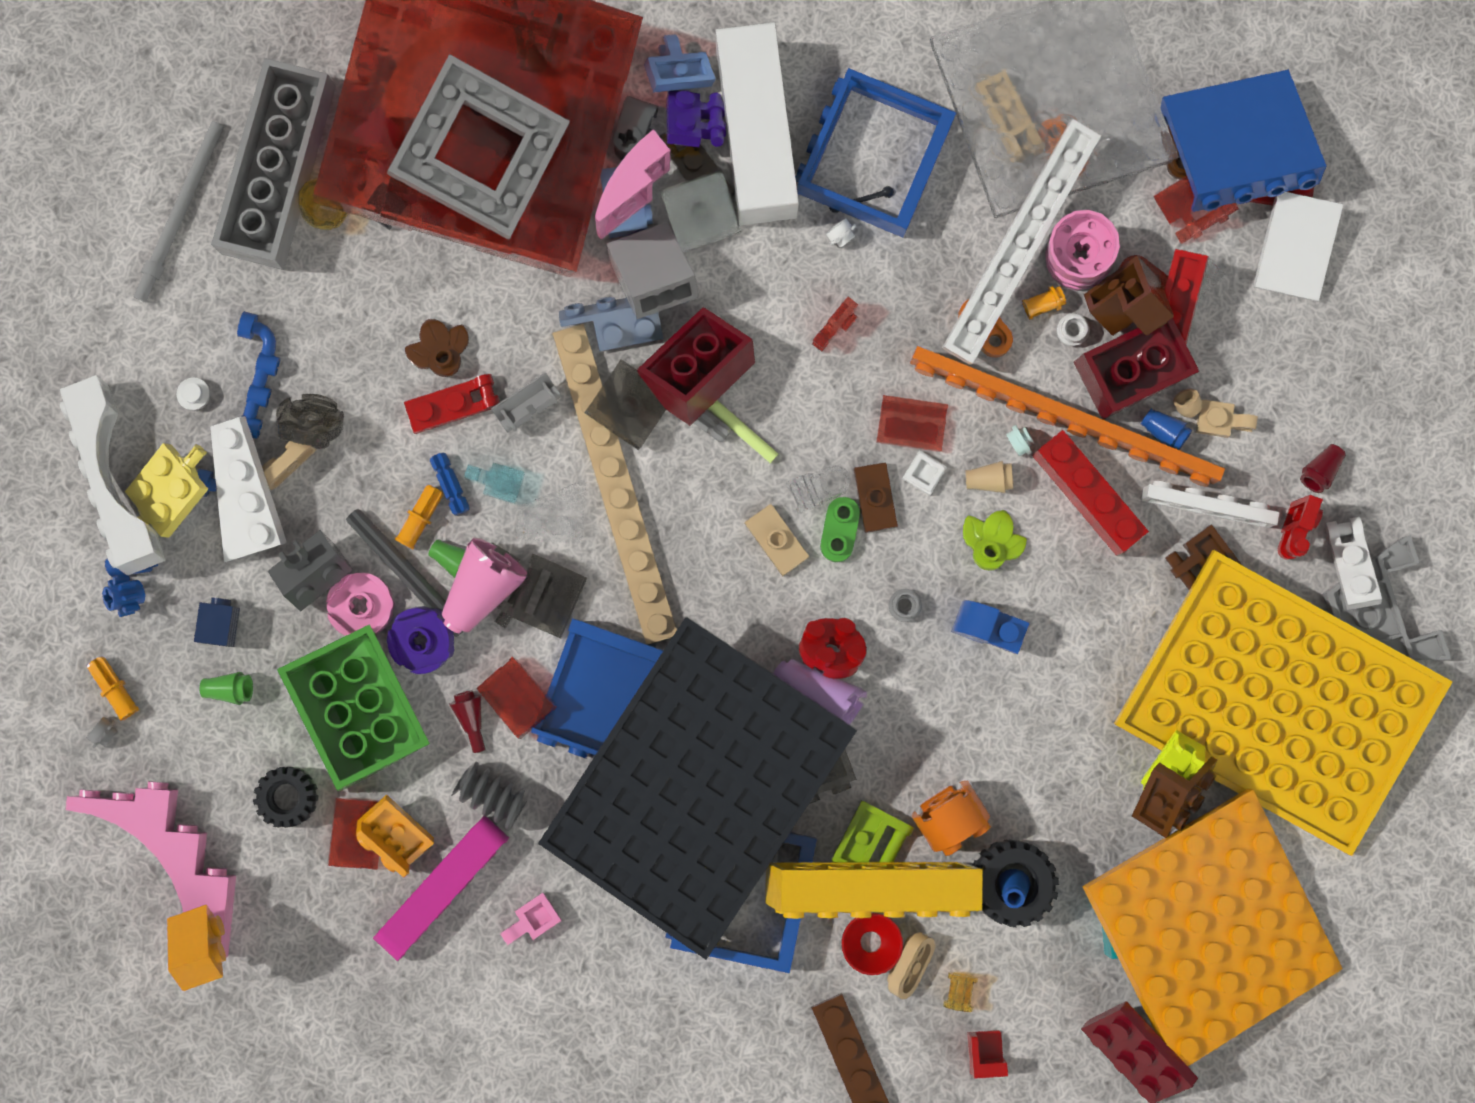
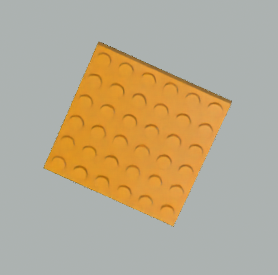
M1253 789L1244 790L1185 825L1180 831L1173 832L1167 838H1163L1082 886L1155 1032L1187 1066H1190L1343 969Z

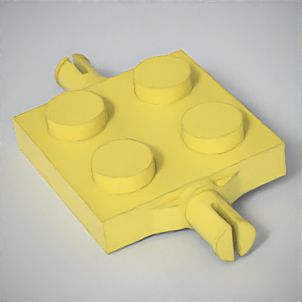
M163 443L125 490V493L139 511L137 518L148 525L151 524L160 537L169 538L208 490L199 478L195 467L203 456L207 454L200 445L195 444L188 455L183 457L173 445Z

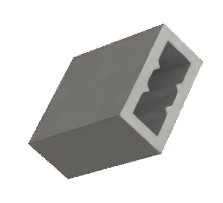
M668 222L606 243L611 267L637 319L699 298L695 274Z

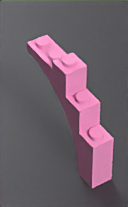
M148 781L147 787L136 788L135 800H133L134 793L113 792V798L100 797L101 791L80 790L79 796H67L66 810L94 815L118 825L138 838L157 857L171 878L183 912L207 904L214 916L219 915L225 929V934L221 936V943L226 957H228L236 875H227L226 868L207 867L206 873H203L207 832H197V825L177 824V830H174L178 790L168 789L169 783Z

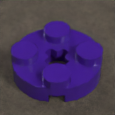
M418 606L405 610L396 616L395 622L392 624V628L388 631L387 635L388 650L394 662L399 666L403 665L406 669L412 670L410 671L412 673L426 674L439 669L453 656L455 651L454 633L444 625L445 619L441 614V610ZM417 631L427 637L425 649H423L421 644L416 645L414 642V638L418 637Z

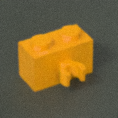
M207 904L167 918L168 972L182 991L223 977L222 962L226 961V953L221 943V936L225 934V929L220 916H214Z

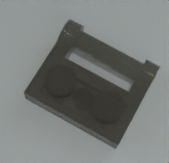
M532 554L528 562L531 565L527 572V577L519 590L513 606L508 607L505 615L561 639L587 577ZM542 571H548L550 576L533 614L530 615L525 612Z

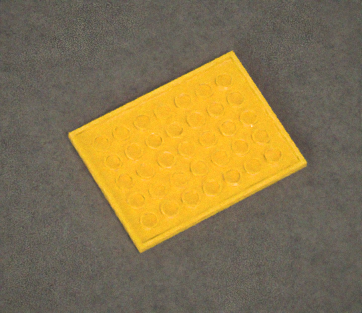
M1212 550L1114 724L1161 751L1176 730L1205 746V763L1211 756L1218 760L1213 769V772L1217 773L1215 781L1237 793H1241L1246 789H1253L1262 807L1352 856L1453 681L1221 553Z

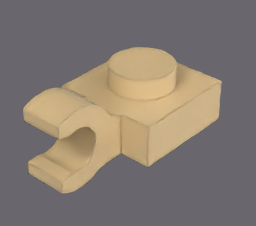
M1202 399V410L1198 414L1196 433L1229 438L1231 429L1252 432L1253 429H1256L1258 416L1233 414L1235 404Z

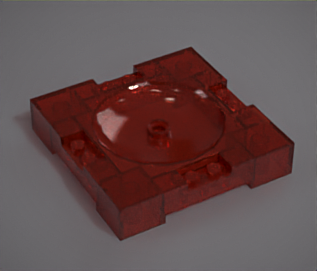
M365 0L313 193V203L407 231L414 230L476 248L475 250L571 277L577 272L593 211L594 198L643 17L593 0ZM449 54L570 121L509 240L387 174ZM463 104L435 159L496 191L523 136L486 116L475 115L470 107Z

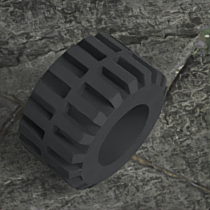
M1009 839L1004 840V842L990 844L991 847L987 850L983 849L979 853L981 855L977 861L974 860L972 866L983 869L982 911L995 922L1009 927L1017 928L1018 925L1027 927L1031 926L1030 922H1039L1044 918L1042 915L1046 911L1050 912L1052 910V900H1057L1058 892L1055 890L1056 885H1059V878L1055 876L1054 871L1057 870L1054 864L1048 860L1049 857L1045 852L1023 841ZM1010 863L1024 865L1032 876V888L1023 905L1019 908L1008 907L1004 900L998 896L995 889V881L999 871Z

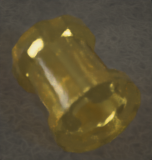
M948 972L947 977L950 979L948 998L943 1002V1007L956 1011L973 1012L974 1006L971 1005L973 986L978 982V977Z

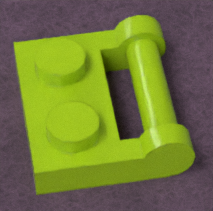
M861 800L831 860L834 862H869L888 825L894 828L895 831L879 862H894L906 837H911L915 828Z

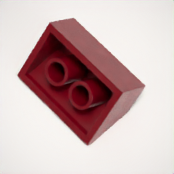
M703 307L637 369V372L663 407L691 426L755 364L753 339Z

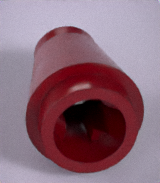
M1330 444L1302 469L1300 477L1302 484L1315 493H1322L1325 489H1329L1343 459L1346 457L1345 451L1337 445Z

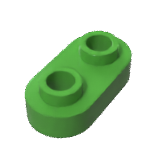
M848 497L836 498L828 506L820 543L822 555L827 560L835 563L845 561L851 555L860 517L857 503ZM839 508H847L850 513L849 517L841 519L837 514ZM838 539L843 543L841 551H834L832 549L831 542Z

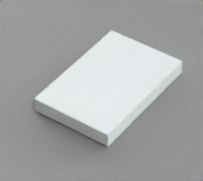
M1289 192L1276 196L1253 287L1319 301L1343 204Z

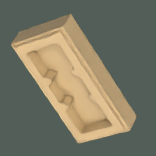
M769 504L744 522L782 577L809 558V555L772 504Z

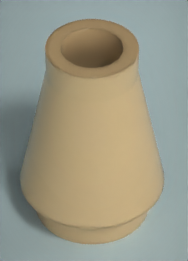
M999 461L972 470H965L967 490L977 489L1005 493V490L1013 489L1012 463L1003 464V461Z

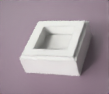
M919 450L902 479L930 496L947 467Z

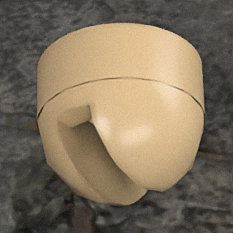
M1195 389L1183 390L1173 400L1181 416L1192 418L1202 410V399Z

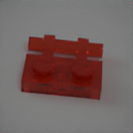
M1187 176L1153 196L1169 225L1179 219H1182L1186 227L1175 233L1181 244L1191 238L1194 240L1203 235L1202 231L1217 222L1219 224L1229 220V215L1239 210L1236 203L1227 204L1212 210L1195 221L1191 214L1194 194Z

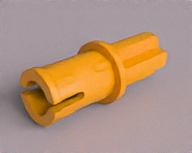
M427 485L413 510L407 511L410 515L394 540L413 550L426 525H431L432 522L429 520L441 501L443 492L432 485Z
M101 656L91 661L88 665V670L102 690L100 693L101 697L107 698L118 715L119 720H125L139 711V707L136 706L123 686L126 684L125 681L119 680L106 658Z

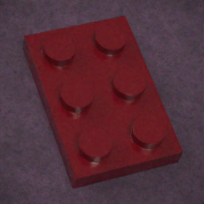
M1127 1001L1089 1019L1081 1028L1092 1044L1102 1051L1114 1064V1067L1130 1081L1138 1093L1149 1103H1156L1190 1089L1198 1080L1193 1071L1167 1046L1163 1039Z

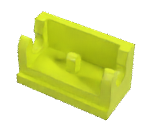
M1176 730L1141 780L1143 790L1153 768L1159 762L1185 779L1190 780L1205 763V746Z

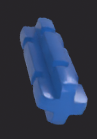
M444 452L432 456L430 463L433 470L438 473L436 477L446 499L450 500L448 504L452 513L455 516L466 513L470 510L466 497H462L463 490L454 470L449 467L451 463L448 456Z

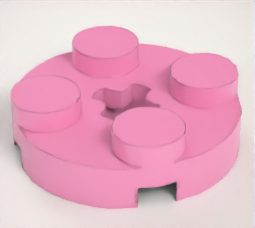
M370 573L347 574L330 588L326 600L328 602L327 615L330 623L338 632L345 636L369 624L374 634H379L391 621L395 606L391 590L387 584ZM365 597L368 600L366 603L367 611L365 613L360 611L355 614L353 612L355 608L354 603H352L355 598L362 600Z

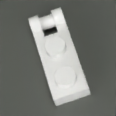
M1349 518V522L1339 524L1336 521L1325 523L1331 553L1347 610L1381 604L1382 596L1365 540L1361 518ZM1341 536H1352L1353 542L1341 543Z

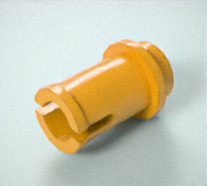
M1050 286L1048 291L1022 300V305L1030 320L1053 309L1061 310V306L1066 305V298L1060 286L1056 288Z

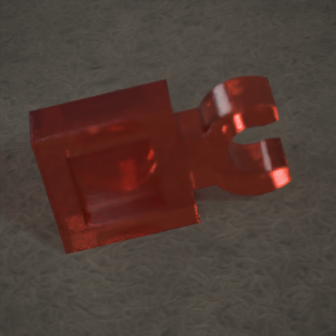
M848 296L830 317L827 324L815 336L812 345L823 352L841 329L847 332L858 318L854 314L858 304Z

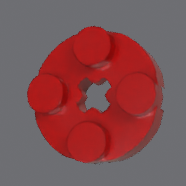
M822 618L807 623L799 644V652L804 663L812 670L815 666L819 670L824 671L823 676L843 679L854 675L862 665L867 653L865 640L860 632L855 629L856 626L852 620L848 618ZM828 644H831L836 646L839 650L838 652H834L833 648L826 646Z

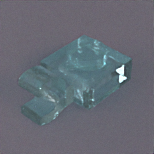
M493 462L490 471L468 465L464 478L486 485L483 492L484 495L515 505L525 472Z

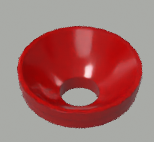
M873 912L870 918H854L848 923L842 935L841 947L844 958L854 970L866 975H880L892 969L899 961L903 950V938L899 928L889 917ZM875 932L879 935L881 944L876 951L867 952L862 948L861 938L865 933Z

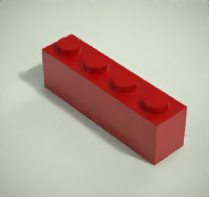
M1061 430L1032 455L1116 556L1124 553L1149 532L1064 430Z

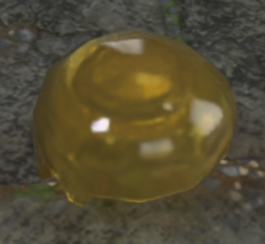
M316 177L305 182L298 192V208L302 218L310 226L321 230H331L341 226L349 214V199L344 191L341 190L339 184H331L325 182L321 177ZM332 204L336 208V212L320 208V206Z

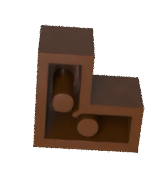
M1138 255L1084 294L1090 314L1112 336L1122 329L1129 327L1133 322L1147 336L1154 330L1164 326L1168 320L1174 317L1160 279Z

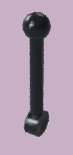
M886 186L880 192L852 200L861 203L883 196L891 198L894 195V190L892 187ZM829 207L830 211L833 213L840 212L839 210Z

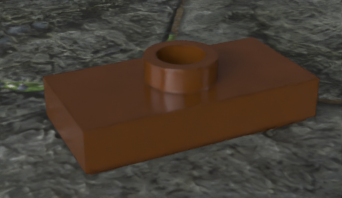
M886 462L855 467L853 470L865 533L897 528L898 524Z

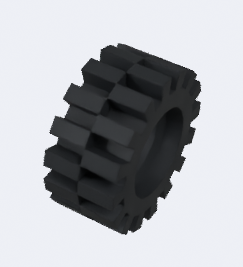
M279 767L268 771L265 777L259 779L258 783L260 784L254 789L256 799H253V804L258 806V810H256L258 816L262 815L265 823H271L273 827L277 828L293 827L307 821L310 818V814L315 811V804L319 795H316V789L318 788L312 782L313 778L309 774L304 773V770L300 768ZM283 784L294 786L299 795L296 806L291 810L280 809L274 800L275 791Z

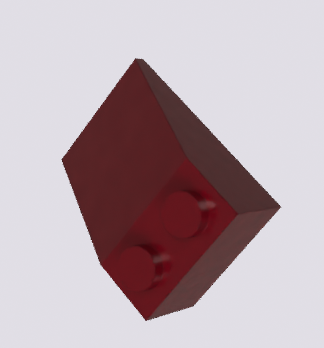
M1173 318L1147 336L1139 328H1136L1083 353L1073 362L1102 420L1200 372Z

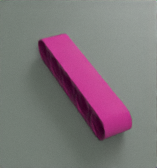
M483 816L385 923L373 939L398 962L406 954L405 952L427 931L429 925L451 904V901L473 880L475 874L491 860L496 851L510 837L488 817Z

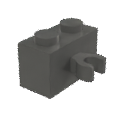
M321 530L304 543L295 540L293 544L296 549L288 555L281 551L279 553L281 561L268 570L282 595L300 612L353 570L338 547Z

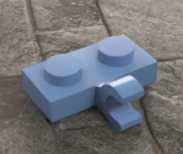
M676 34L664 35L665 45H659L658 47L660 56L647 57L644 63L653 93L712 87L716 80L706 52L682 54L680 42Z

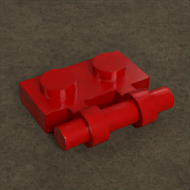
M1308 495L1291 502L1281 530L1283 534L1277 550L1282 559L1291 560L1304 556L1308 552L1310 543L1306 536L1313 528H1317L1322 519L1323 510L1320 509L1323 499Z

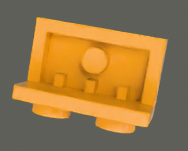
M387 794L357 820L356 835L360 845L368 851L373 850L381 857L383 865L393 873L396 871L402 877L409 874L410 864L434 844V837Z

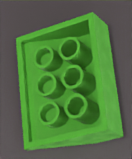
M370 624L277 669L338 793L430 744Z

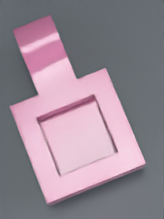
M543 892L516 910L515 913L520 920L501 932L500 935L507 945L526 932L534 940L558 924L562 919Z

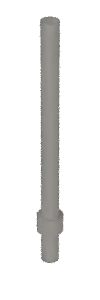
M212 121L150 261L146 260L141 270L143 276L133 297L142 302L147 301L156 279L160 280L165 269L162 265L223 131L224 126L215 121Z

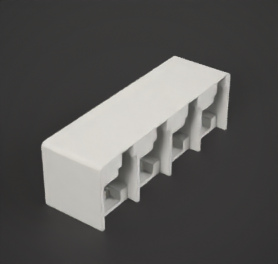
M775 22L716 29V53L739 225L796 219L799 202Z

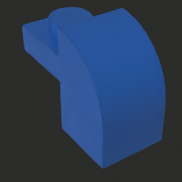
M964 600L961 603L951 632L975 642L987 643L1017 655L1029 622L1002 613L999 609L974 601Z

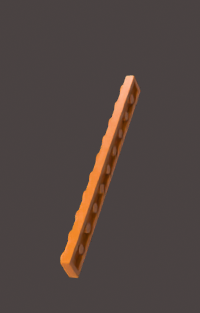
M916 347L910 364L916 366L915 371L922 375L933 377L935 373L945 377V383L952 387L963 389L964 386L977 390L976 395L982 399L994 401L997 398L1007 402L1006 407L1012 411L1025 413V410L1035 413L1037 414L1036 419L1047 425L1055 426L1056 422L1068 426L1067 432L1072 435L1085 438L1088 434L1098 438V444L1102 447L1116 450L1118 446L1128 450V456L1141 462H1147L1150 459L1160 463L1159 469L1167 473L1177 475L1180 471L1190 475L1189 480L1197 485L1208 487L1209 483L1214 485L1221 481L1225 468L922 347Z

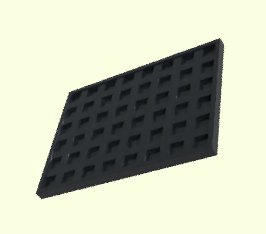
M685 617L538 844L707 960L858 730L691 618Z

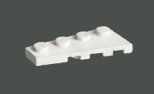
M237 417L211 426L224 562L287 543L246 417Z

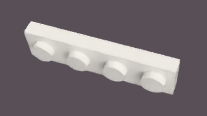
M1153 481V485L1149 484L1142 490L1141 501L1265 528H1271L1278 524L1280 512L1269 510L1270 505L1265 503L1250 502V505L1239 504L1236 497L1218 495L1216 499L1205 496V491L1195 488H1186L1185 492L1172 489L1173 484L1163 481Z

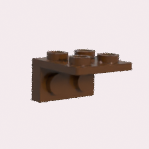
M1211 756L1190 780L1185 779L1159 762L1150 774L1132 817L1165 838L1175 828L1180 831L1189 820L1190 812L1196 814L1204 803L1205 797L1201 794L1203 790L1207 791L1214 782L1217 773L1213 772V769L1218 760Z

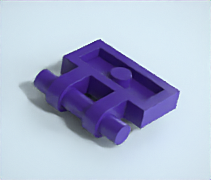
M678 90L668 91L666 98L667 144L699 147L701 139H709L715 147L723 145V138L726 136V124L723 121L725 109L722 96L719 93H712L709 96V102L705 103L700 102V93ZM701 119H708L710 121L708 123L701 122Z

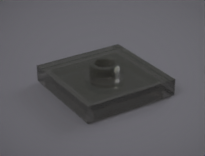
M721 169L659 190L673 234L683 253L742 232Z
M621 359L584 413L639 450L666 409L639 376L637 370Z

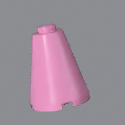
M475 537L467 545L441 613L445 619L444 625L458 634L462 631L470 632L525 581L528 574L524 567L507 553L504 556L494 551L495 545Z

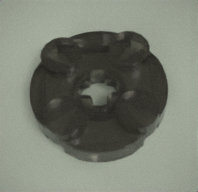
M302 394L301 400L291 402L292 397L283 400L277 407L276 426L278 428V437L281 440L310 445L315 449H325L330 445V441L336 439L342 433L344 413L337 409V403L331 398L319 394Z

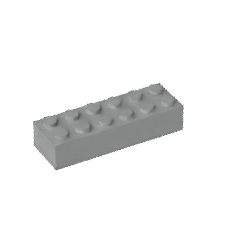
M264 58L211 243L221 255L281 270L285 269L336 88L327 73Z

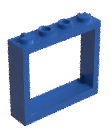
M848 68L844 79L838 77L837 82H835L831 95L836 97L832 106L826 105L822 112L819 124H822L823 127L819 136L813 134L806 150L807 153L811 154L807 164L800 163L795 176L798 183L797 194L904 238L956 112ZM851 90L936 125L897 218L812 183Z
M790 832L784 843L800 846L797 862L813 861L817 838ZM785 918L778 958L721 946H715L709 957L790 973L801 918ZM666 933L665 938L672 940L671 949L695 953Z

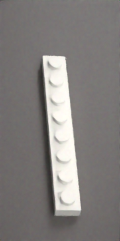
M1074 119L1069 122L942 349L969 365L973 364L1101 135Z

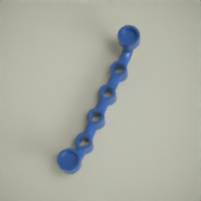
M244 311L238 324L237 336L252 340L254 334H256L263 341L262 350L256 361L255 375L247 393V403L242 415L246 417L252 438L258 439L263 420L256 419L260 406L268 407L272 389L266 388L265 385L268 375H277L280 357L274 356L276 339L271 329L267 325L258 322L257 314ZM199 468L197 471L198 476L208 488L203 496L207 497L209 491L217 492L216 479L213 478V471Z

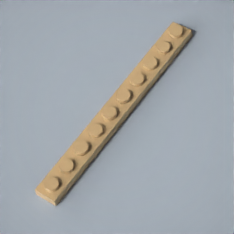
M584 324L553 332L554 341L646 645L670 639L677 631Z

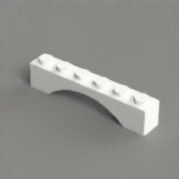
M98 375L61 388L60 393L63 402H60V409L66 420L70 421L72 430L69 431V437L75 449L79 450L81 460H78V466L84 478L88 479L91 488L87 490L88 498L92 506L97 508L100 519H97L96 522L101 535L107 539L109 549L106 550L109 563L113 568L119 569L126 575H131L166 561L156 530L129 512L119 498L112 482L109 468V444L112 430L119 414L108 384Z

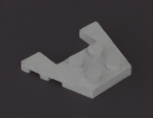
M1411 535L1400 538L1371 559L1382 596L1381 604L1347 610L1340 582L1323 593L1329 614L1407 657L1415 660L1451 659L1442 630L1409 639L1397 605L1388 573L1420 564Z

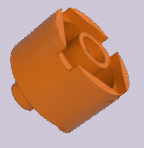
M968 780L959 782L963 788L954 790L952 786L945 788L920 805L923 810L920 815L915 811L911 815L934 852L943 851L945 856H949L963 846L962 841L971 835L974 838L979 837L991 828L988 823L990 814Z

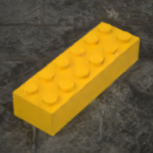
M771 862L766 869L765 904L774 908L775 913L783 914L784 918L791 919L804 918V912L817 913L819 918H838V912L851 913V917L870 918L871 912L884 913L885 917L892 918L905 917V912H915L919 917H937L938 911L950 912V916L969 917L970 911H982L983 869L963 862Z

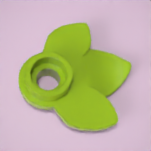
M1005 510L992 513L985 522L969 515L963 524L964 542L973 549L974 562L983 570H996L1003 565L1005 560L1017 559L1024 552L1027 539L1021 535L1013 534V520ZM984 550H993L995 557H988Z

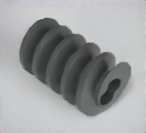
M476 761L464 772L451 796L460 791L459 801L461 803L466 802L472 797L471 809L475 810L483 804L482 815L485 817L495 811L493 821L496 824L507 818L505 829L509 831L527 801H523L525 790L521 789L515 795L511 794L512 782L501 788L502 776L498 775L492 781L488 780L490 769L487 768L481 774H478L479 763Z

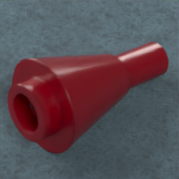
M473 690L455 694V701L449 703L465 733L468 734L472 752L478 753L486 750L480 730L482 729L481 695H474Z

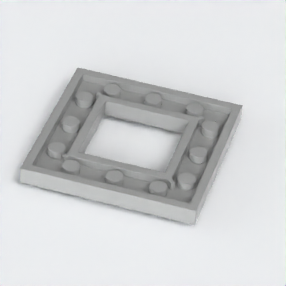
M449 54L387 174L509 240L570 121ZM463 104L523 136L496 191L435 159Z

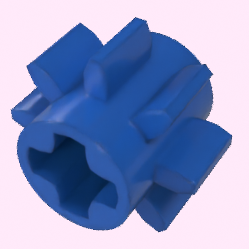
M123 574L114 576L113 580L107 581L108 586L103 588L102 597L109 611L118 610L119 617L135 614V611L140 610L139 604H143L145 601V590L139 580L130 581L129 575Z

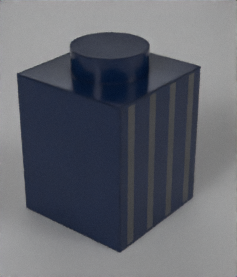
M211 597V603L200 602L194 642L235 647L240 608L231 606L232 600Z

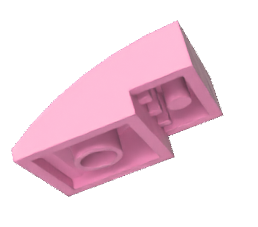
M654 129L641 139L625 156L604 189L595 214L596 230L600 239H603L651 202L652 184L670 171V149Z

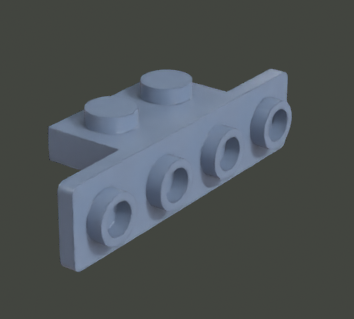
M605 297L597 300L596 304L583 306L582 303L567 305L564 307V310L559 311L561 327L593 321L599 351L663 339L659 313L637 319L627 298L616 300L615 297Z

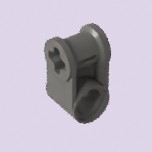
M631 96L626 97L613 135L614 152L619 160L622 161L633 147L652 131L650 129L652 119L657 117L659 106ZM628 139L633 140V143H630L628 148L623 147V144H626Z

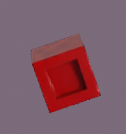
M999 1030L967 1032L970 1074L973 1078L1007 1077L1008 1066L1003 1058L1001 1032Z

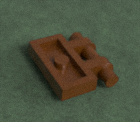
M1212 524L1183 544V547L1190 554L1188 558L1182 560L1176 551L1165 557L1172 567L1171 573L1175 578L1179 577L1188 590L1191 589L1196 580L1190 569L1196 564L1202 569L1212 550L1241 564Z

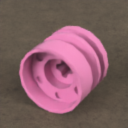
M1091 210L1074 211L1062 217L1053 228L1045 252L1046 267L1052 278L1062 287L1075 291L1089 290L1103 281L1110 273L1120 248L1119 234L1113 223L1103 214ZM1085 250L1087 252L1085 259L1083 257L1076 259L1074 257L1075 251L1081 252Z

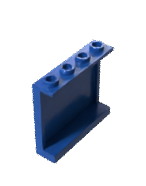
M1289 69L1168 95L1162 98L1159 110L1161 125H1169L1193 191L1192 212L1200 210L1212 211L1223 205L1232 203L1244 204L1255 198L1264 196L1276 197L1287 191L1296 189L1308 190L1320 184L1327 166Z
M572 618L568 629V638L538 720L531 732L538 735L537 741L556 747L557 742L570 746L569 753L587 759L589 753L596 755L663 650Z

